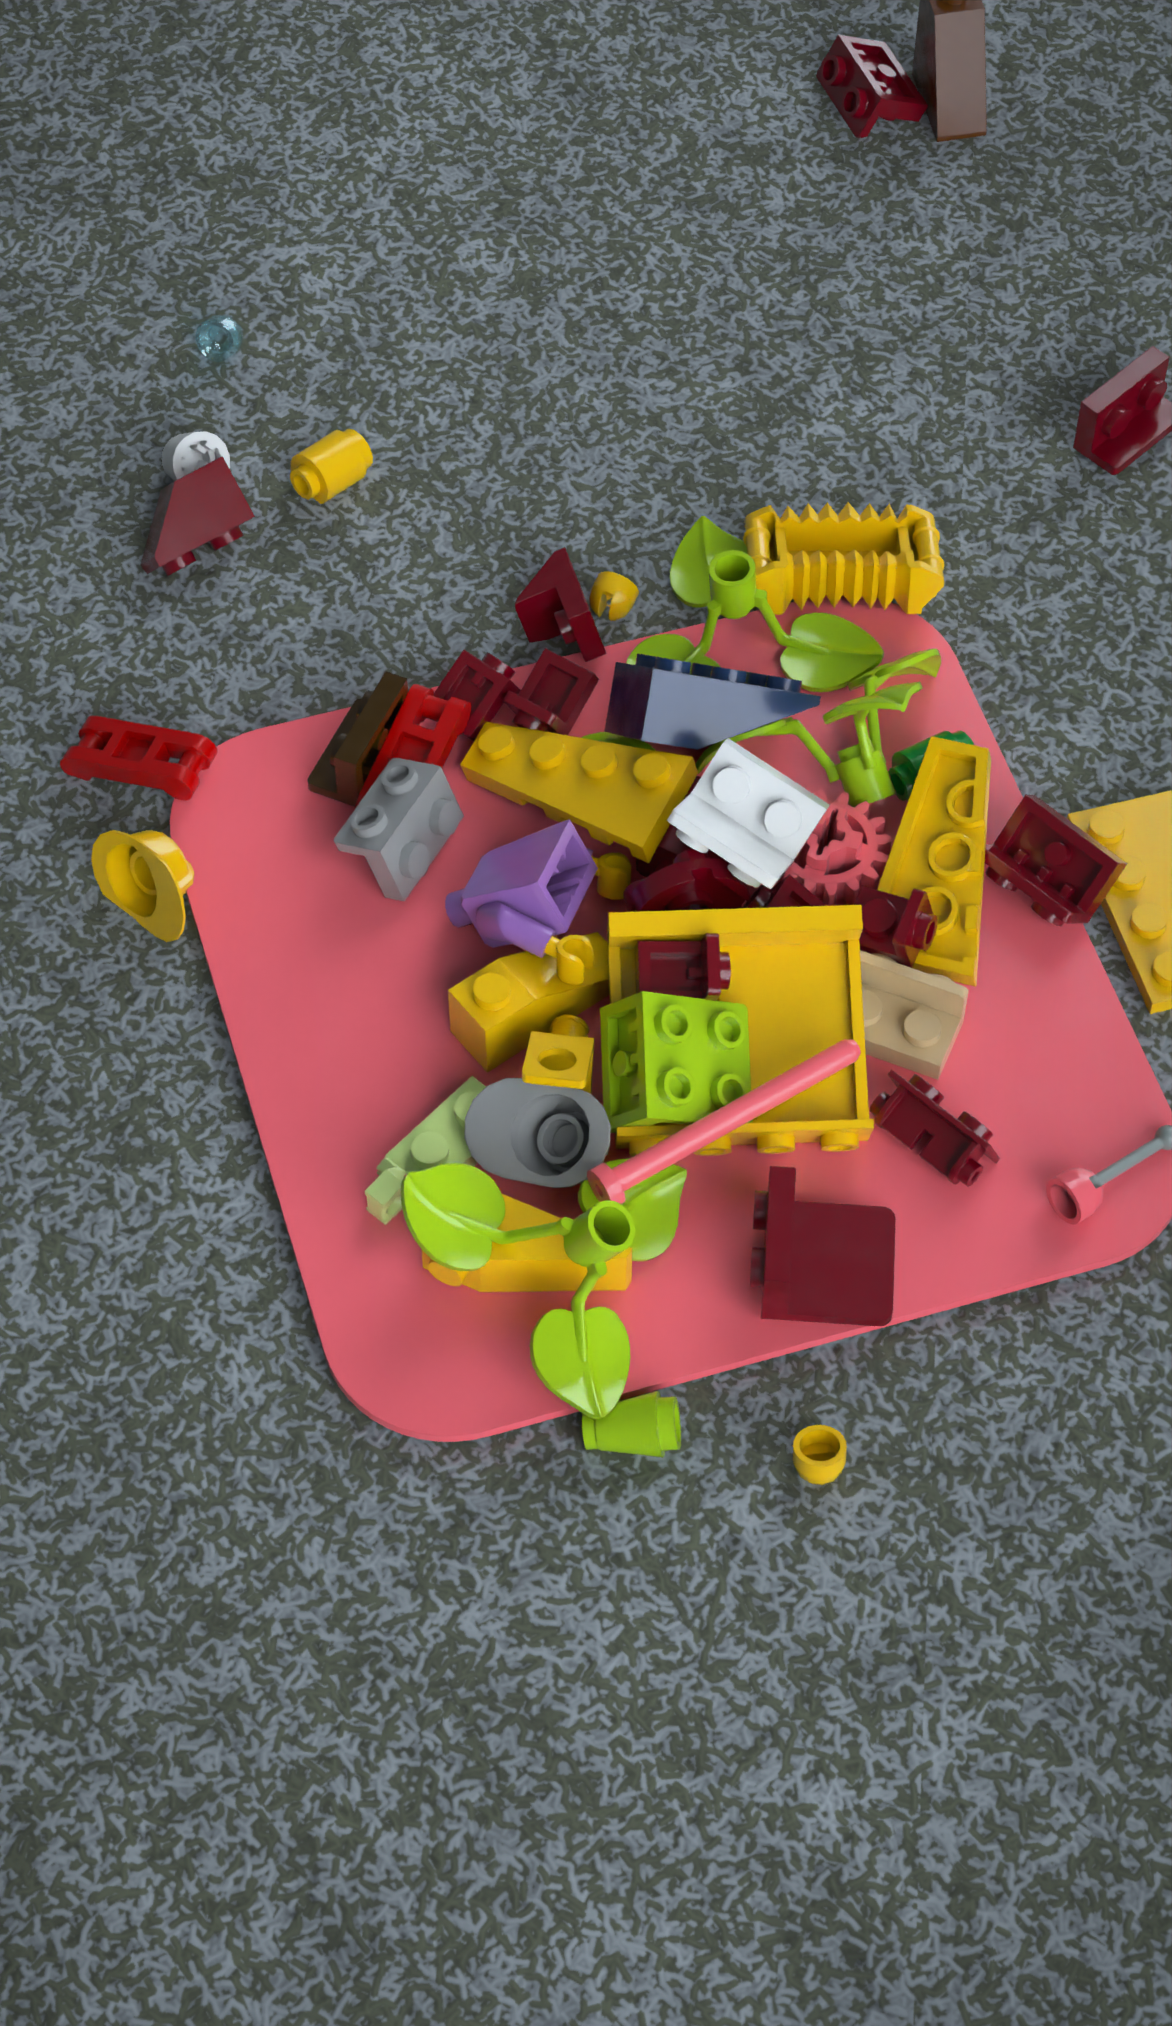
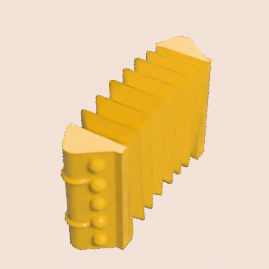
M827 502L818 514L807 503L800 517L788 505L781 518H779L771 505L751 512L745 517L743 541L747 547V554L755 562L756 587L767 592V602L774 615H783L792 598L802 611L808 597L819 608L825 596H827L833 608H835L842 596L847 599L852 607L863 597L870 609L878 598L884 611L892 600L895 599L906 614H922V608L932 598L936 597L937 593L944 587L943 570L945 565L944 560L940 556L938 545L940 533L936 529L934 516L932 513L914 505H906L898 518L890 503L879 517L870 503L859 515L849 502L838 515Z

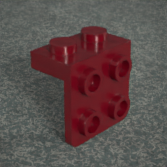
M770 1166L768 1191L755 1190L753 1229L765 1230L764 1248L752 1247L750 1287H762L761 1319L879 1327L887 1325L891 1321L893 1314L896 1222L894 1212L887 1207L795 1201L796 1168Z

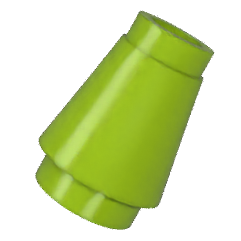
M655 1391L619 1401L613 1410L602 1419H593L582 1413V1433L585 1449H599L600 1451L662 1458L665 1456V1451L680 1450L681 1421L676 1396L661 1397L660 1392Z

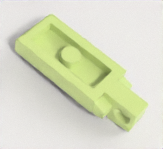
M471 1076L391 1149L376 1169L379 1176L365 1190V1195L367 1196L366 1210L384 1225L402 1210L401 1183L407 1173L422 1171L444 1163H461L473 1167L478 1163L471 1156L465 1141V1117L473 1099L486 1088L484 1084Z

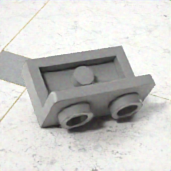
M393 758L337 833L334 843L339 851L365 856L385 898L405 901L420 878L425 875L428 867L450 835L455 832L464 815L441 766Z

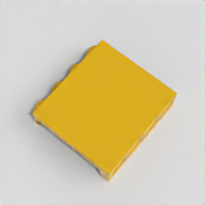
M862 905L608 912L607 938L610 1004L636 994L634 947L638 941H701L705 933L719 934L720 952H729L731 977L729 989L721 990V995L717 1001L740 1003L747 1007L751 1091L843 1039H853L860 1047L861 1054L856 1062L754 1118L753 1123H745L697 1150L694 1154L701 1156L724 1155L732 1152L731 1145L757 1144V1152L779 1154L794 1151L795 1143L820 1142L821 1150L841 1152L858 1149L859 1141L869 1140L874 1129V1119H869L859 944V938L863 930ZM660 1122L651 1126L617 1127L615 1147L616 1149L629 1148L630 1156L633 1157L689 1125Z

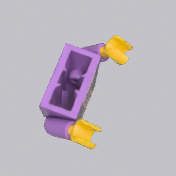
M568 819L487 852L480 859L466 887L451 892L446 896L445 908L454 926L461 928L473 924L483 942L492 948L514 944L540 958H543L545 954L557 958L558 978L564 983L579 985L584 982V967L587 969L593 968L592 944L583 935H568L561 940L556 938L555 935L567 932L594 875L598 876L597 892L601 896L609 899H623V892L631 882V864L629 859L621 853H608L600 858L593 857V850L586 848L571 820Z

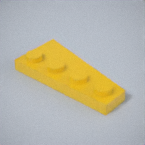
M485 722L460 764L467 781L520 805H525L528 802L544 810L546 817L559 823L570 819L571 822L588 829L592 838L607 845H611L613 841L624 845L630 849L632 856L647 863L650 862L670 825L667 821L673 809L684 800L698 774L695 762L691 756L492 722Z
M931 736L877 890L907 899L910 898L914 888L926 891L933 914L937 916V929L927 951H919L913 969L928 974H941L954 982L977 987L991 756L989 748Z
M1172 790L1068 814L1067 819L1127 863L1102 901L1101 906L1149 1013L1153 1014L1172 1009Z

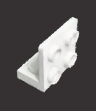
M727 738L722 743L693 791L673 809L667 821L678 828L676 831L677 837L689 847L702 853H707L710 849L728 861V870L742 882L753 887H759L760 884H763L767 888L772 889L791 866L830 805Z

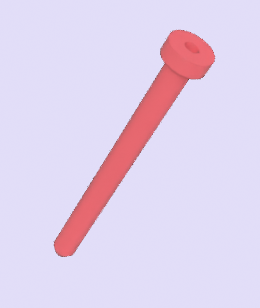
M843 1039L611 1169L605 1163L595 1166L587 1171L588 1182L599 1202L610 1200L620 1204L625 1203L624 1191L856 1062L861 1054L859 1045L853 1039Z

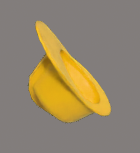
M111 830L100 834L93 844L91 862L94 877L102 894L136 919L142 927L155 937L165 942L178 940L184 931L186 919L183 895L193 885L194 870L191 863L186 860L182 850L173 839L162 832L153 830L133 834Z

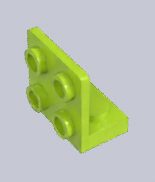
M641 991L600 1008L603 1107L611 1125L610 1133H616L617 1127L651 1126L660 1122L691 1125L751 1091L748 1010L744 1004Z

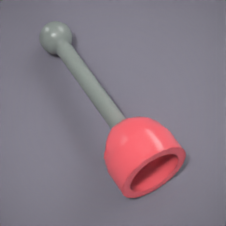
M1161 1126L1156 1131L1154 1139L1097 1174L1083 1168H1072L1050 1179L1046 1185V1193L1054 1211L1061 1219L1072 1225L1078 1224L1091 1216L1102 1203L1104 1192L1102 1185L1160 1149L1172 1150V1126Z

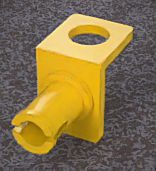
M565 1014L556 1017L551 1022L550 1033L531 1031L522 1069V1081L530 1084L576 1088L591 1094L594 1038L588 1037L589 1027L586 1022L578 1016Z

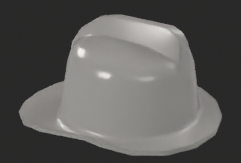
M505 1078L483 1089L473 1099L465 1117V1141L471 1156L484 1170L505 1179L551 1188L573 1187L584 1180H588L587 1171L603 1163L605 1156L609 1152L611 1125L605 1108L592 1094L581 1089L524 1083L522 1078Z

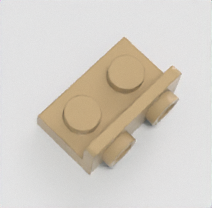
M860 950L866 1055L938 1080L964 1022L969 990L965 986L956 984L944 975L928 974L899 964L886 955L870 954Z

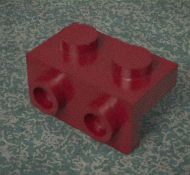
M1027 794L1023 797L994 844H986L985 864L988 865L985 871L986 875L1010 891H1016L1019 888L1035 900L1031 908L1040 917L1056 926H1062L1064 923H1088L1127 865L1125 861L1037 796Z

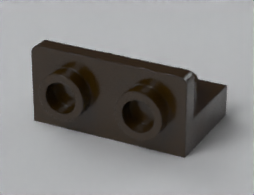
M385 671L374 691L368 690L361 699L354 701L307 779L308 789L311 792L355 807L360 791L408 693L407 678Z

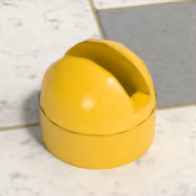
M600 572L591 588L590 606L598 617H601L606 606L610 607L609 620L616 621L624 618L631 611L639 595V590L631 580L618 573ZM612 598L611 604L608 605L607 601Z
M812 1425L798 1432L793 1441V1463L799 1476L812 1484L824 1485L833 1482L842 1473L846 1464V1440L838 1430L826 1425Z

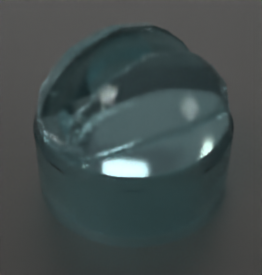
M229 315L212 316L202 322L196 331V343L200 352L206 358L216 362L224 361L234 355L240 349L243 342L241 326ZM225 332L228 338L220 347L215 339Z

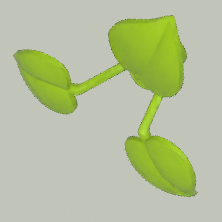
M701 516L681 541L670 569V585L676 597L685 605L693 608L707 606L708 615L700 643L695 648L690 640L677 634L654 635L645 639L634 648L627 658L626 664L635 665L638 653L691 662V667L692 663L720 667L716 661L704 656L711 647L718 616L722 615L728 619H739L746 616L754 606L759 608L777 643L787 647L780 658L783 674L788 679L802 681V689L812 692H831L841 689L851 681L878 666L884 657V651L879 643L865 630L842 617L828 613L815 612L803 614L793 622L791 635L785 633L767 602V592L756 587L755 562L747 554V547L744 541L723 531L707 517Z
M928 649L909 654L894 662L878 666L847 684L850 691L864 686L865 696L847 701L823 715L825 724L853 715L859 744L838 751L841 763L837 765L833 763L802 723L792 717L777 720L729 739L736 743L754 736L796 735L825 769L829 782L841 780L844 791L849 794V806L854 808L865 801L870 804L895 795L896 792L887 770L886 760L881 747L878 709H892L905 712L911 696L923 688L921 682L890 686L877 692L876 689L889 677L907 674H922L936 677L941 665L939 650ZM866 717H867V720H868V730H867V725H866V721H865ZM725 740L710 745L702 753L696 763L698 774L714 758Z
M630 1158L617 1159L604 1163L612 1169ZM444 1163L422 1171L407 1173L401 1183V1204L408 1229L419 1247L432 1260L446 1268L457 1271H475L480 1269L489 1261L492 1241L498 1244H509L557 1234L564 1236V1249L567 1256L576 1264L587 1267L588 1273L571 1300V1311L553 1309L538 1320L531 1333L529 1345L530 1358L538 1378L553 1394L590 1418L602 1419L607 1416L618 1403L627 1381L630 1366L629 1337L624 1324L614 1311L606 1307H593L585 1311V1301L597 1280L607 1273L606 1262L631 1247L632 1261L644 1262L656 1258L669 1247L678 1226L680 1198L687 1170L672 1164L624 1191L625 1203L623 1204L610 1200L599 1202L588 1180H584L581 1182L578 1191V1202L583 1213L573 1220L569 1217H563L557 1222L511 1231L497 1229L505 1217L504 1198L495 1181L482 1170L467 1164Z

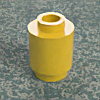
M346 429L345 431L335 430L292 457L290 472L292 486L302 498L307 500L313 498L318 503L324 504L365 477L367 469L373 463L371 449L363 436L353 429Z

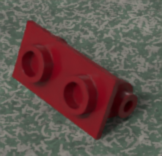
M893 1070L888 1073L897 1089L891 1096L886 1092H882L871 1104L869 1111L876 1116L875 1124L886 1130L911 1150L926 1132L933 1136L919 1156L946 1176L953 1184L961 1181L967 1187L971 1186L983 1171V1166L978 1163L983 1154L995 1163L999 1161V1156L988 1143L993 1133L976 1118L963 1111L956 1119L939 1106L944 1096L920 1076L914 1074L909 1082H907Z

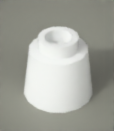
M207 431L184 433L171 438L165 445L162 452V466L165 473L173 481H176L222 456L230 468V454L225 443L217 435Z

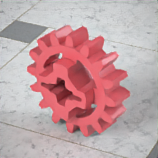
M817 789L816 796L830 806L791 866L778 882L790 874L817 898L823 900V903L827 906H835L836 899L841 898L847 904L854 905L862 885L877 890L878 878H881L891 851L892 839L891 836L884 835L885 820L883 817L869 819L870 804L868 802H862L854 808L848 805L849 794L847 792H842L836 801H830L827 799L824 789Z

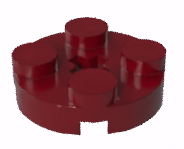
M688 849L678 854L674 858L673 864L652 873L645 879L629 884L623 892V897L627 906V912L742 908L745 900L750 903V893L746 883L736 878L728 870V861L710 858L708 852L702 853L694 849Z

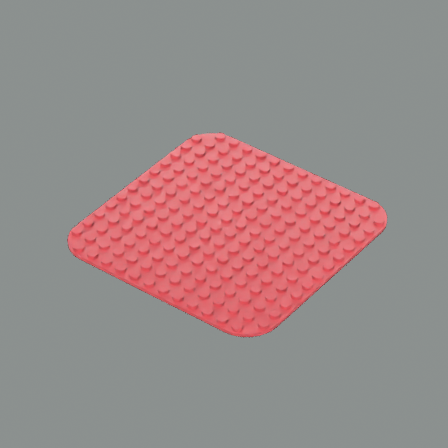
M827 596L824 597L819 608L808 598L802 611L794 601L790 602L783 615H775L781 628L788 635H791L793 622L803 614L816 612L842 617L865 630L882 647L884 657L878 666L894 662L915 652L928 649L939 650L941 665L936 677L922 674L899 675L889 677L876 689L877 692L890 686L921 682L923 688L911 696L905 712L892 709H878L881 747L886 760L885 764L889 771L892 768V756L894 753L942 731H949L951 733L963 731L971 738L975 746L989 748L991 771L986 844H994L1022 801L1023 796L959 661L945 638L917 614H906L895 603L891 602L884 611L878 598L871 609L863 597L852 607L847 599L842 596L835 608H833ZM760 610L749 612L746 616L739 619L722 618L717 620L711 647L704 656L713 659L722 668L787 678L783 674L780 665L781 655L787 647L777 643ZM705 623L655 635L677 634L690 640L696 648L701 641ZM654 635L605 646L607 654L585 662L581 652L563 656L565 659L593 672L599 678L597 685L568 736L581 738L589 734L604 732L616 662L626 663L634 648L645 639ZM536 663L512 668L515 674L511 681L520 690L523 688ZM847 685L831 692H812L801 688L800 693L821 696L820 704L786 718L792 717L799 720L833 763L837 765L841 763L838 751L859 744L853 715L829 724L824 723L823 715L847 701L865 696L864 686L850 691ZM438 686L432 687L431 689H433V691L435 692ZM503 703L491 722L518 727L512 722L516 714ZM351 707L259 728L233 737L218 745V753L209 769L201 770L198 774L200 784L192 798L187 801L174 798L170 814V835L194 870L193 885L187 889L186 895L329 1370L348 1400L378 1424L402 1435L435 1442L470 1441L580 1412L553 1394L538 1378L532 1365L529 1347L531 1333L538 1320L553 1309L571 1311V1300L576 1291L479 1292L462 1284L460 1286H450L442 1283L429 1270L423 1268L422 1250L408 1229L403 1209L384 1225L366 1210L367 1196L365 1195V1190L378 1178L379 1175L376 1168L385 1158V1155L471 1076L475 1077L486 1087L505 1078H522L527 1048L491 1071L486 1072L450 1032L448 989L496 959L526 950L514 944L492 948L483 942L473 924L457 928L452 924L447 915L445 900L449 893L466 887L480 859L487 852L559 822L546 817L544 810L528 802L525 805H520L467 781L460 764L474 741L463 734L458 735L442 770L464 817L407 899L399 901L385 898L365 856L339 851L334 843L335 836L353 813L355 807L311 792L308 789L307 779ZM866 717L865 721H866L867 730H868V720H867V717ZM426 718L424 722L420 723V726L434 730L437 722ZM796 735L754 736L736 742L814 795H816L817 789H824L827 799L836 801L837 797L842 792H845L841 780L829 782L825 769ZM646 742L656 751L691 756L695 765L702 753L709 747L706 746L696 750ZM710 762L697 776L702 777ZM896 794L870 803L869 819L875 817L884 818V835L891 836V849L908 803L907 800H900ZM572 822L586 848L593 850V857L600 858L608 853H621L629 859L631 864L630 884L647 878L636 870V857L632 856L628 847L615 841L611 845H607L592 838L588 829ZM984 864L977 987L955 982L965 986L969 993L964 1022L939 1079L937 1080L866 1055L869 1110L879 1094L886 1092L891 1096L897 1089V1086L888 1076L891 1070L907 1082L916 1074L944 1096V1099L939 1104L940 1107L956 1119L965 1111L993 1133L988 1143L1000 1159L995 1163L983 1154L978 1161L983 1166V1171L971 1186L967 1187L961 1181L953 1184L946 1176L919 1156L933 1138L929 1133L926 1132L911 1150L886 1130L875 1124L876 1116L870 1111L869 1119H874V1129L869 1140L859 1141V1148L855 1150L841 1152L821 1150L820 1142L795 1143V1150L792 1152L765 1154L757 1152V1144L731 1145L732 1152L728 1154L701 1156L692 1153L674 1163V1165L685 1168L687 1175L680 1198L678 1226L671 1244L662 1254L654 1259L644 1262L632 1261V1280L626 1290L591 1291L585 1301V1311L593 1307H606L614 1311L627 1331L630 1343V1366L627 1381L619 1401L1102 1268L1138 1253L1162 1233L1172 1219V1150L1160 1149L1102 1185L1104 1192L1099 1208L1091 1216L1078 1224L1072 1225L1061 1219L1052 1208L1047 1197V1182L1063 1171L1072 1168H1083L1097 1174L1154 1139L1156 1131L1161 1126H1172V1110L1083 923H1064L1062 926H1056L1046 921L1031 908L1035 900L1019 888L1016 891H1010L994 882L986 875L985 871L988 865ZM594 875L567 932L555 935V937L561 940L568 935H587L598 932L608 943V912H627L624 898L609 899L601 896L597 892L598 876ZM746 884L750 896L759 888ZM843 898L836 899L835 905H849ZM610 995L577 1015L588 1025V1037L594 1038L591 1094L602 1106L600 1008L610 1004ZM610 1133L609 1152L605 1156L603 1163L617 1159L632 1158L629 1148L616 1149L615 1133ZM479 1163L474 1166L488 1174L504 1195L559 1218L569 1217L574 1220L583 1213L578 1202V1191L581 1183L573 1187L551 1188L502 1178L484 1170ZM770 1166L796 1168L795 1201L887 1207L894 1212L896 1222L893 1314L891 1321L887 1325L879 1327L761 1319L762 1287H750L752 1247L764 1248L765 1230L753 1229L755 1190L768 1191Z

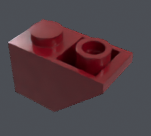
M223 456L183 476L160 491L141 561V567L147 574L162 566L166 575L169 576L197 561L191 550L210 542L212 548L216 551L244 536L239 525L255 516Z

